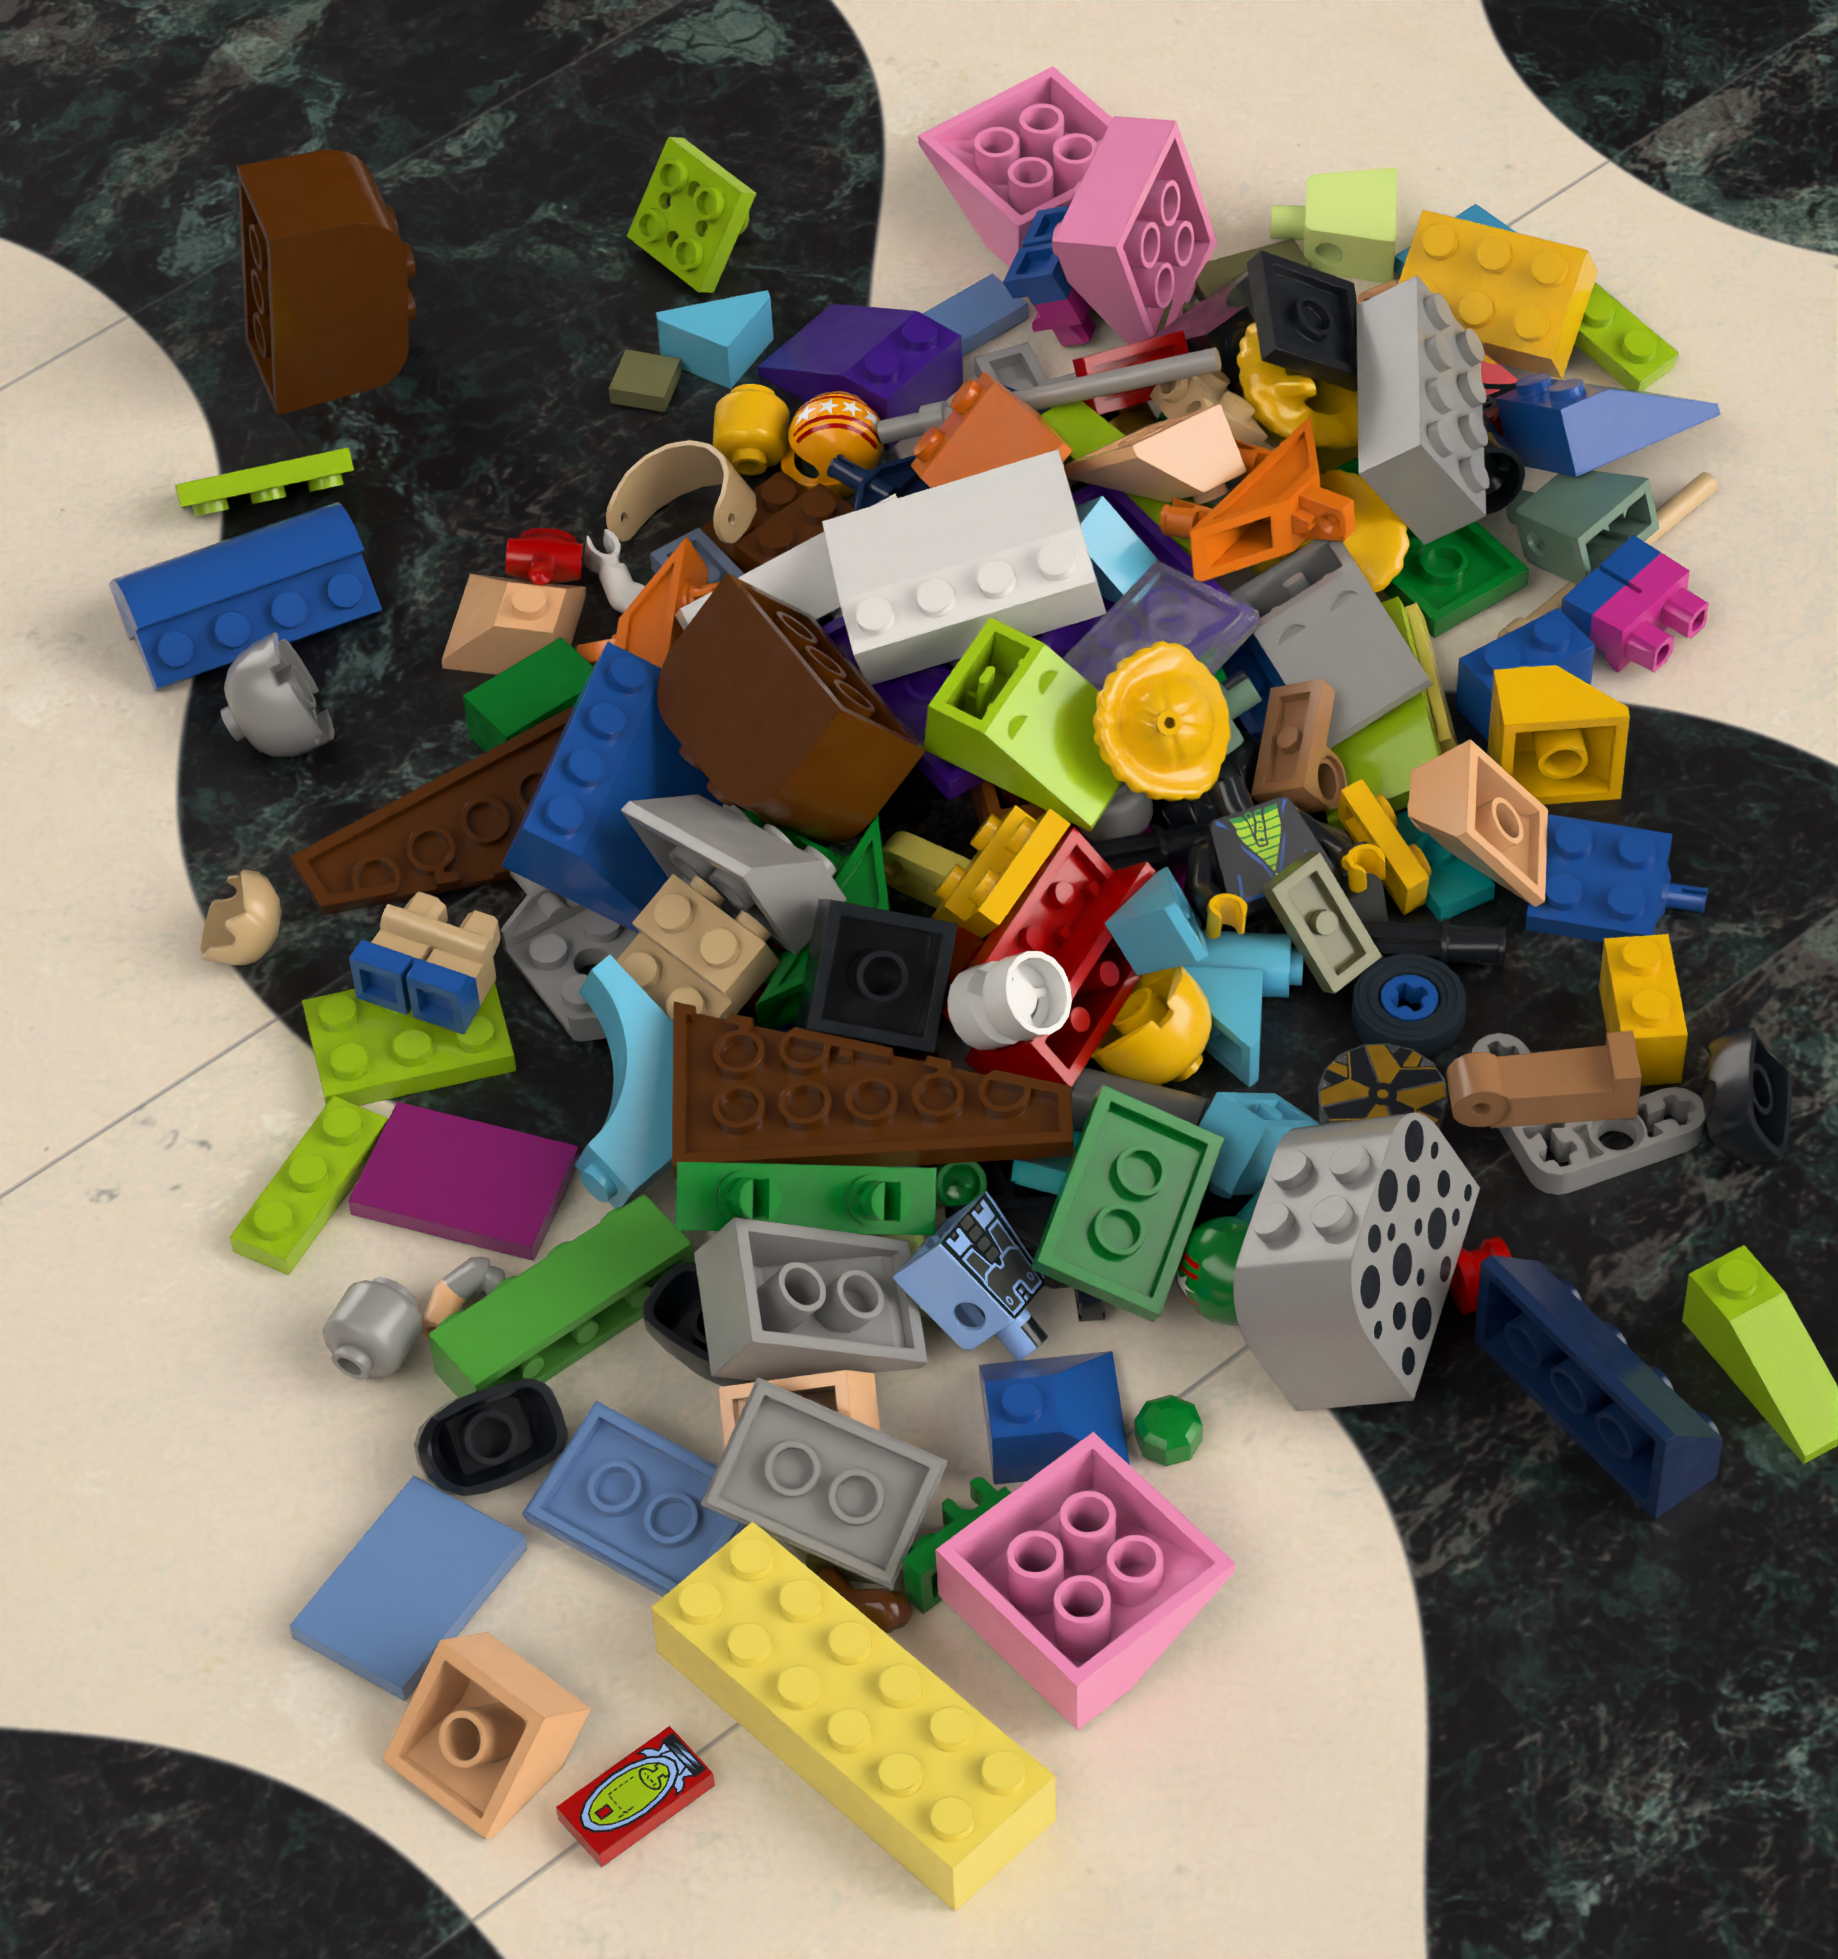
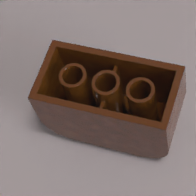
M320 150L237 166L246 343L276 414L282 415L388 385L399 374L408 356V322L416 320V307L412 292L408 287V278L415 277L416 271L411 247L408 243H403L399 235L394 210L391 206L386 207L367 165L358 157L344 151Z
M728 573L676 640L667 654L660 672L657 701L661 717L682 744L679 749L680 755L693 767L704 772L709 778L706 784L708 791L729 807L732 805L743 807L776 828L782 825L819 843L830 845L843 843L862 832L875 818L926 751L812 615Z

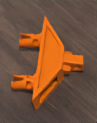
M1310 416L1274 450L1234 439L1247 472L1235 478L1243 480L1213 509L1204 505L1183 501L1181 498L1172 497L1173 506L1164 504L1159 523L1163 535L1190 539L1194 584L1292 553L1306 539L1344 542L1356 529L1353 499L1320 487L1319 466Z
M687 536L620 616L617 633L612 635L611 639L577 646L576 651L593 667L606 643L610 642L662 668L667 654L684 631L675 614L680 608L714 591L720 583L707 584L709 568Z

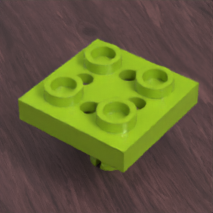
M668 137L627 237L697 292L714 293L738 235L744 232L748 226L749 210L756 192L686 139ZM669 194L671 196L670 207H668L667 205V198ZM678 234L679 237L674 241L675 235Z

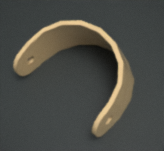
M693 440L669 443L644 455L625 473L613 492L607 507L606 525L608 530L618 537L619 542L629 541L657 510L678 496L701 487L722 484L721 494L714 510V529L720 541L735 543L748 529L757 511L756 495L727 458L711 444Z

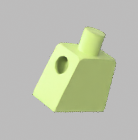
M1398 168L1312 174L1307 178L1305 206H1271L1270 239L1294 238V240H1304L1303 255L1310 267L1327 274L1380 283L1392 281L1394 279Z

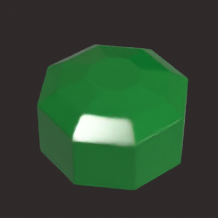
M1167 1395L1145 1402L1134 1420V1436L1143 1457L1161 1465L1169 1466L1191 1460L1202 1442L1203 1425L1194 1404L1176 1396Z

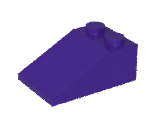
M831 304L757 367L758 375L804 402H808L817 395L833 391H844L856 395L877 413L881 421L917 413L921 405L946 401L963 385L962 338L960 334L915 310ZM899 441L886 443L884 447L890 450Z

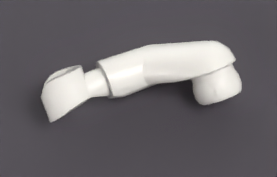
M608 529L604 530L603 543L606 552L609 554H603L596 550L590 537L587 535L584 551L585 565L591 571L599 573V579L612 608L615 611L624 613L645 585L634 582L627 566L619 562L621 544L613 532Z

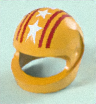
M844 391L827 392L815 396L798 409L789 426L788 449L786 455L781 459L782 471L808 490L821 483L841 498L853 495V489L834 478H830L827 475V470L834 457L837 458L838 454L844 455L845 458L864 469L870 468L873 470L878 466L882 459L884 444L881 443L878 436L877 422L880 419L877 413L858 396ZM801 457L818 470L819 476L809 478L801 474L795 467L797 458Z

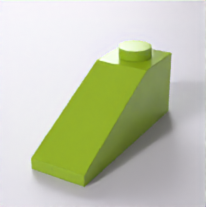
M1745 1245L1691 1272L1688 1276L1683 1323L1803 1464L1837 1447L1838 1386L1785 1291Z

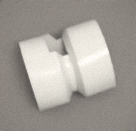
M1026 951L1005 957L1000 961H991L970 967L959 973L950 985L947 1003L949 1018L960 1038L967 1045L978 1050H993L1015 1044L1018 1041H1027L1050 1035L1062 1028L1069 1017L1072 997L1070 983L1064 969L1057 961L1041 951Z

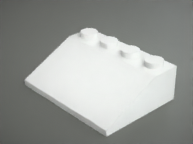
M1058 449L822 521L838 598L852 651L863 677L870 685L962 658L989 617L1032 637L1107 614Z

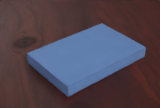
M598 1401L594 1403L522 1513L523 1517L531 1525L661 1597H664L746 1527L700 1505L716 1471V1465Z
M413 1475L290 1624L292 1637L392 1695L406 1701L418 1686L439 1641L455 1638L459 1635L527 1550L525 1536Z

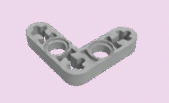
M1502 1033L1490 1034L1479 1039L1472 1049V1053L1488 1052L1497 1057L1530 1053L1527 1046L1520 1039ZM1670 1087L1639 1097L1637 1118L1500 1127L1498 1129L1529 1181L1537 1189L1545 1193L1560 1195L1688 1152L1695 1148L1702 1140L1705 1114L1703 1100L1696 1093L1686 1088ZM1672 1115L1674 1119L1664 1120V1116ZM1687 1120L1686 1125L1679 1126L1677 1123L1678 1121ZM1618 1131L1629 1135L1634 1144L1624 1150H1612L1605 1147L1599 1141V1137L1606 1132ZM1653 1132V1137H1648L1647 1133ZM1550 1139V1150L1556 1160L1559 1162L1568 1161V1166L1560 1167L1555 1160L1546 1161L1547 1140Z

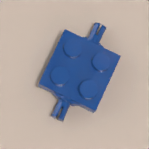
M1548 814L1545 902L1536 907L1531 904L1528 905L1525 930L1604 943V938L1654 935L1656 924L1664 915L1666 907L1704 914L1708 888L1670 883L1671 875L1668 861L1673 834Z

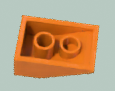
M983 371L976 381L971 378L958 389L950 403V408L953 411L939 429L935 426L931 427L920 438L913 451L916 459L912 462L911 467L930 488L1057 449L1063 463L1072 449L1036 410Z

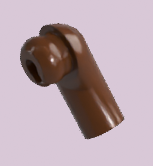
M836 1566L825 1567L816 1573L817 1576L886 1634L891 1633L894 1629L903 1628L909 1622L911 1604L907 1596L902 1592L890 1591L884 1588L853 1589Z

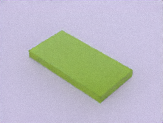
M1397 596L1382 602L1381 604L1418 660L1406 608L1400 598ZM1426 689L1330 749L1343 764L1348 786L1363 779L1374 796L1381 794L1387 799L1394 812L1408 805L1411 770L1442 754ZM1338 809L1325 811L1329 825L1347 831L1337 817Z

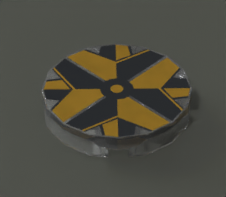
M1390 1043L1364 1044L1340 1054L1325 1068L1318 1085L1319 1121L1321 1124L1407 1113H1420L1427 1116L1440 1128L1441 1124L1443 1126L1447 1116L1448 1097L1446 1081L1433 1062L1413 1049Z

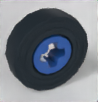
M1398 954L1381 958L1363 971L1353 989L1351 1017L1360 1039L1367 1045H1387L1393 1054L1401 1047L1412 1050L1425 1059L1439 1055L1455 1043L1465 1026L1467 996L1459 976L1443 962L1425 955ZM1401 999L1402 1003L1407 1000L1410 1004L1420 1005V1010L1413 1012L1407 1005L1398 1007L1399 1000Z

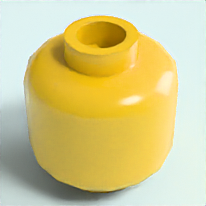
M743 384L733 388L730 393L726 394L716 404L713 447L727 458L739 474L759 475L765 472L767 467L775 466L786 455L788 449L790 413L786 403L776 396L773 390L763 385Z

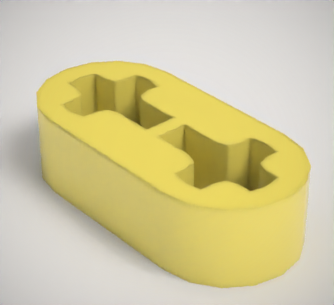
M905 831L895 832L882 846L886 883L897 891L934 908H938L942 902L940 898L934 895V892L952 867L957 863L966 869L971 860Z

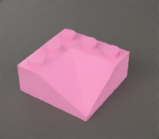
M1052 66L918 135V144L984 244L1010 267L1019 248H1023L1021 244L1037 211L1071 204L1074 188L1083 179L1093 159L1095 145L1098 140L1103 138L1112 117Z
M1113 116L1103 138L1098 140L1095 145L1093 159L1083 179L1074 188L1073 200L1062 222H1059L1054 229L1052 248L1055 256L1059 258L1067 282L1129 345L1147 340L1156 334L1164 310L1171 300L1173 302L1165 327L1183 315L1182 307L1184 302H1190L1196 289V279L1206 262L1209 261L1216 247L1217 239L1177 121Z
M1094 1432L935 1550L938 1595L1077 1731L1127 1693L1235 1572V1563Z

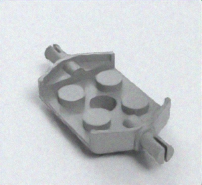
M510 871V876L519 884L527 896L500 930L503 950L573 1040L582 1042L606 1038L598 1018L589 1004L579 994V990L588 975L579 974L578 972L587 965L599 964L609 954L617 960L639 933Z

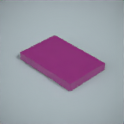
M397 1101L348 1200L350 1213L354 1216L534 1261L577 1169L575 1163L580 1157L579 1146Z

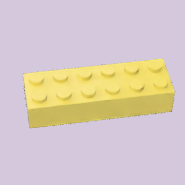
M753 1521L651 1607L657 1653L954 1911L958 1910L1056 1820L1055 1775Z

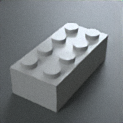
M1416 275L1356 305L1359 475L1425 545L1486 517L1485 489L1489 488V477L1484 463V446L1488 443V436L1483 425L1482 404L1486 402V391L1481 376V362L1485 360L1483 345L1472 329L1465 330L1453 317L1445 298L1440 293L1433 294Z

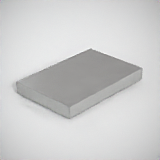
M757 1377L700 1505L745 1526H748L753 1521L776 1540L893 1590L903 1567L902 1559L908 1555L948 1461Z

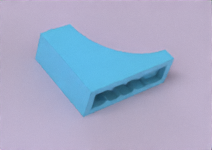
M609 954L590 971L579 990V994L593 1010L606 1035L613 1063V1096L602 1130L587 1144L575 1163V1167L580 1171L583 1185L593 1197L604 1203L608 1201L614 1208L625 1207L672 1167L673 1021Z

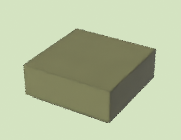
M626 349L609 387L610 403L666 412L682 374L681 358Z

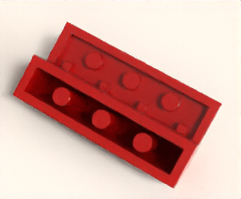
M1075 826L1065 831L1001 924L990 933L968 968L991 961H1000L1005 957L1026 951H1041L1057 961L1064 969L1070 983L1072 1003L1069 1017L1062 1028L1050 1035L1027 1041H1018L1015 1044L993 1050H978L972 1047L964 1060L976 1072L986 1075L994 1069L1069 1085L1072 1088L1142 975H1136L1104 923L1157 873L1148 862L1113 871ZM946 1000L942 1007V1014L951 1023Z

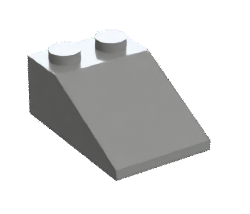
M734 1217L694 1253L711 1376L756 1381L758 1377L768 1381L842 1370L877 1373L918 1369L928 1363L919 1305L893 1279L896 1272L911 1257L908 1240Z

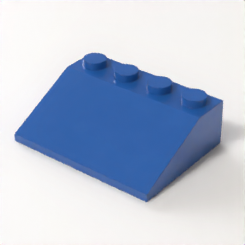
M607 642L582 687L502 863V867L639 933L632 922L669 878L621 812V809L629 801L696 794L721 807L724 803L714 797L706 788L709 778L705 773L693 767L680 755L679 749L682 744L661 717L657 701V688L662 668Z

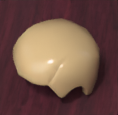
M242 870L239 875L227 878V883L235 887L236 894L232 898L214 900L209 907L200 948L203 960L228 965L252 964L259 961L271 949L278 937L282 910L276 891L269 879L263 874L251 870Z

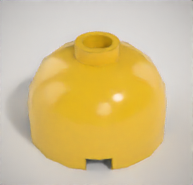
M1183 966L1143 974L1091 1058L1107 1073L1158 1086L1172 1080L1174 1082L1186 1080L1202 1064L1203 1055L1201 1053L1204 1051L1210 1037L1212 1016L1208 998L1199 984Z

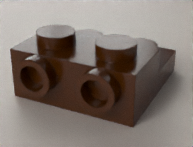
M780 470L752 490L756 495L757 511L748 529L735 543L720 541L714 529L713 519L700 529L746 574L824 532L822 521L854 511V506L821 483L808 490Z

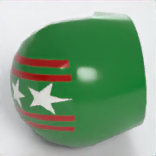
M1238 1216L1214 1218L1195 1227L1190 1232L1175 1274L1182 1296L1194 1310L1211 1322L1225 1325H1239L1234 1304V1274L1250 1222L1243 1221Z

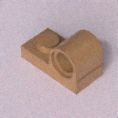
M1323 678L1270 689L1251 794L1258 803L1261 804L1282 796L1289 798L1298 809L1303 810L1307 814L1338 809L1340 791L1348 786L1342 762L1326 746L1336 690Z

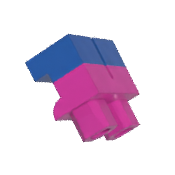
M1070 205L1037 211L1021 244L1023 248H1019L1003 281L1013 299L1028 297L1036 309L1037 314L1032 322L1033 332L1052 329L1063 347L1089 342L1096 329L1088 314V311L1093 310V308L1067 282L1059 258L1055 256L1052 248L1054 229L1059 222H1062Z
M1632 535L1600 564V569L1595 568L1562 598L1561 611L1595 644L1596 648L1605 652L1608 664L1616 672H1620L1629 662L1633 661L1655 673L1667 662L1673 651L1674 637L1664 631L1670 627L1686 638L1692 639L1706 624L1709 604L1688 590L1690 570L1640 538Z

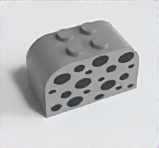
M1407 1113L1298 1127L1284 1134L1276 1147L1236 1263L1234 1304L1238 1324L1247 1346L1296 1411L1412 1401L1415 1398L1480 1190L1479 1185L1439 1128L1431 1119L1423 1114Z

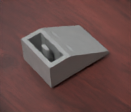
M1315 539L1230 593V596L1253 617L1252 632L1286 685L1323 678L1336 690L1326 744L1329 749L1433 685L1342 541Z

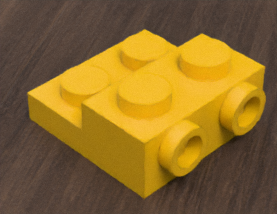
M1016 805L1001 819L992 813L970 842V845L976 848L978 852L966 869L956 863L934 892V895L940 898L942 902L932 915V918L956 923L959 927H963L981 938L987 936L1001 924L1071 823L1052 809L1046 811L1037 820Z

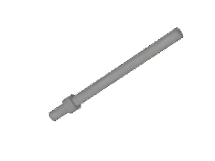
M1214 347L1013 391L1012 393L1038 411L1221 371V359L1217 348ZM946 401L921 405L917 413L878 421L877 431L882 444L923 436L933 426L939 429L953 409L950 408Z

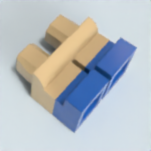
M419 891L403 909L387 904L381 918L380 931L372 942L361 940L349 957L356 998L408 1015L412 1009L414 1018L465 1034L496 980L493 956L501 939L498 920L494 916L474 910L467 914L460 927L447 924L446 905L439 898Z

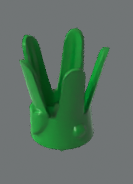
M979 1163L935 1164L937 1168L936 1209L944 1208L945 1206L969 1204L986 1191V1176Z

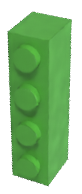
M645 1194L625 1207H617L611 1210L602 1218L600 1223L572 1241H566L557 1245L549 1252L546 1258L520 1275L506 1278L494 1288L492 1293L463 1312H455L446 1317L435 1330L428 1334L435 1373L458 1398L487 1387L520 1379L531 1378L545 1383L642 1319L644 1301L664 1274L678 1264L695 1263L693 1243L680 1230H675V1224Z

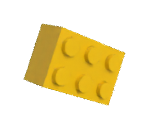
M1422 210L1398 284L1417 275L1433 294L1440 293L1449 304L1453 317L1465 330L1472 329L1477 334L1483 345L1484 352L1497 363L1534 373H1548L1550 377L1563 380L1598 270L1586 249Z

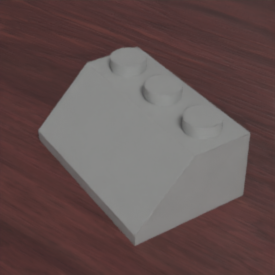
M696 794L629 801L621 809V812L668 878L674 874L686 884H689L695 876H698L725 899L719 907L722 911L733 919L736 918L741 910L745 911L771 933L768 940L795 955L811 940L818 900L831 899L841 902L847 900L832 878L836 873L835 867L821 852L811 846H807L802 851L793 846L792 842L780 830L770 824H766L763 828L754 825L735 805L729 807L724 804L721 807Z

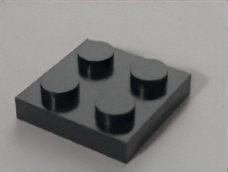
M1262 250L1247 262L1261 360L1356 392L1358 390L1356 307L1358 303L1354 283Z

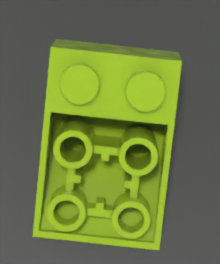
M989 617L928 705L924 749L1047 811L1052 809L1065 820L1089 832L1092 831L1123 784V782L1117 781L1114 778L1109 765L1101 760L1099 755L1100 749L1094 742L1095 728L1093 727L1092 718L1096 712V696L1099 691L1046 644Z

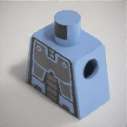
M987 1191L940 1223L935 1229V1235H929L893 1276L897 1284L961 1349L971 1351L993 1335H996L1015 1360L1020 1361L1036 1350L1048 1338L1045 1331L1026 1309V1306L1045 1285L1044 1275L1030 1269L1033 1262L1032 1257Z

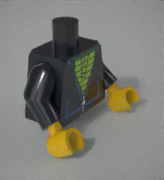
M1233 777L1216 784L1207 792L1218 819L1209 822L1195 839L1194 846L1189 850L1183 892L1203 919L1207 921L1205 931L1210 939L1219 938L1221 931H1232L1241 935L1244 934L1245 929L1278 918L1260 887L1305 852H1320L1337 882L1340 884L1342 881L1340 875H1348V886L1355 893H1360L1367 889L1366 873L1376 875L1379 880L1386 878L1385 854L1376 845H1352L1303 810H1297L1293 802L1287 797L1281 796L1255 806L1242 777Z

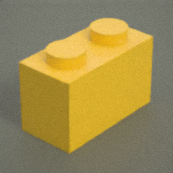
M1669 934L1604 938L1599 990L1607 1033L1633 1030L1642 1077L1641 1086L1682 1083L1688 1033Z

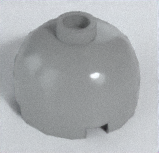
M274 632L253 643L238 654L228 669L224 685L228 706L220 710L228 731L237 742L247 738L259 752L272 757H296L311 752L334 739L335 732L328 709L321 711L318 715H316L314 709L316 708L314 694L319 692L303 661L285 638L278 641V633Z

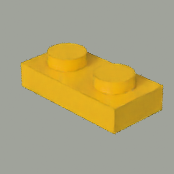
M1363 779L1340 791L1337 817L1355 844L1366 841L1367 844L1376 845L1382 849L1385 854L1386 878L1381 880V882L1403 915L1426 903L1429 877L1432 874L1430 865L1421 849L1414 843L1408 846L1397 831L1398 821L1387 799L1381 794L1374 796Z

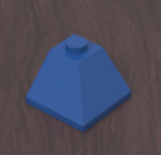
M1113 1351L979 1365L994 1485L1028 1481L1092 1432L1099 1436L1130 1465Z

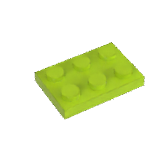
M495 982L465 1034L414 1018L412 1009L408 1015L358 999L356 998L355 989L302 1000L326 1105L333 1096L361 1106L516 1071L514 1053Z

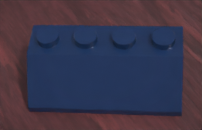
M1491 1255L1481 1262L1474 1341L1648 1514L1656 1520L1717 1477L1723 1438L1720 1436L1714 1422L1702 1411H1694L1674 1392L1669 1379L1660 1369L1655 1366L1648 1367L1628 1347L1624 1336L1613 1324L1602 1322L1586 1307L1578 1291L1569 1281L1563 1278L1558 1279L1540 1261Z

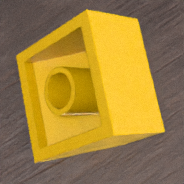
M1557 665L1496 669L1493 673L1487 754L1543 805L1621 799L1630 720L1629 709L1626 705Z

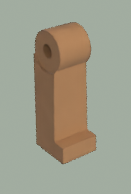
M1633 1030L1606 1033V1042L1603 1046L1499 1057L1488 1052H1473L1455 1059L1446 1071L1453 1117L1460 1124L1470 1127L1491 1126V1128L1637 1118L1642 1077Z

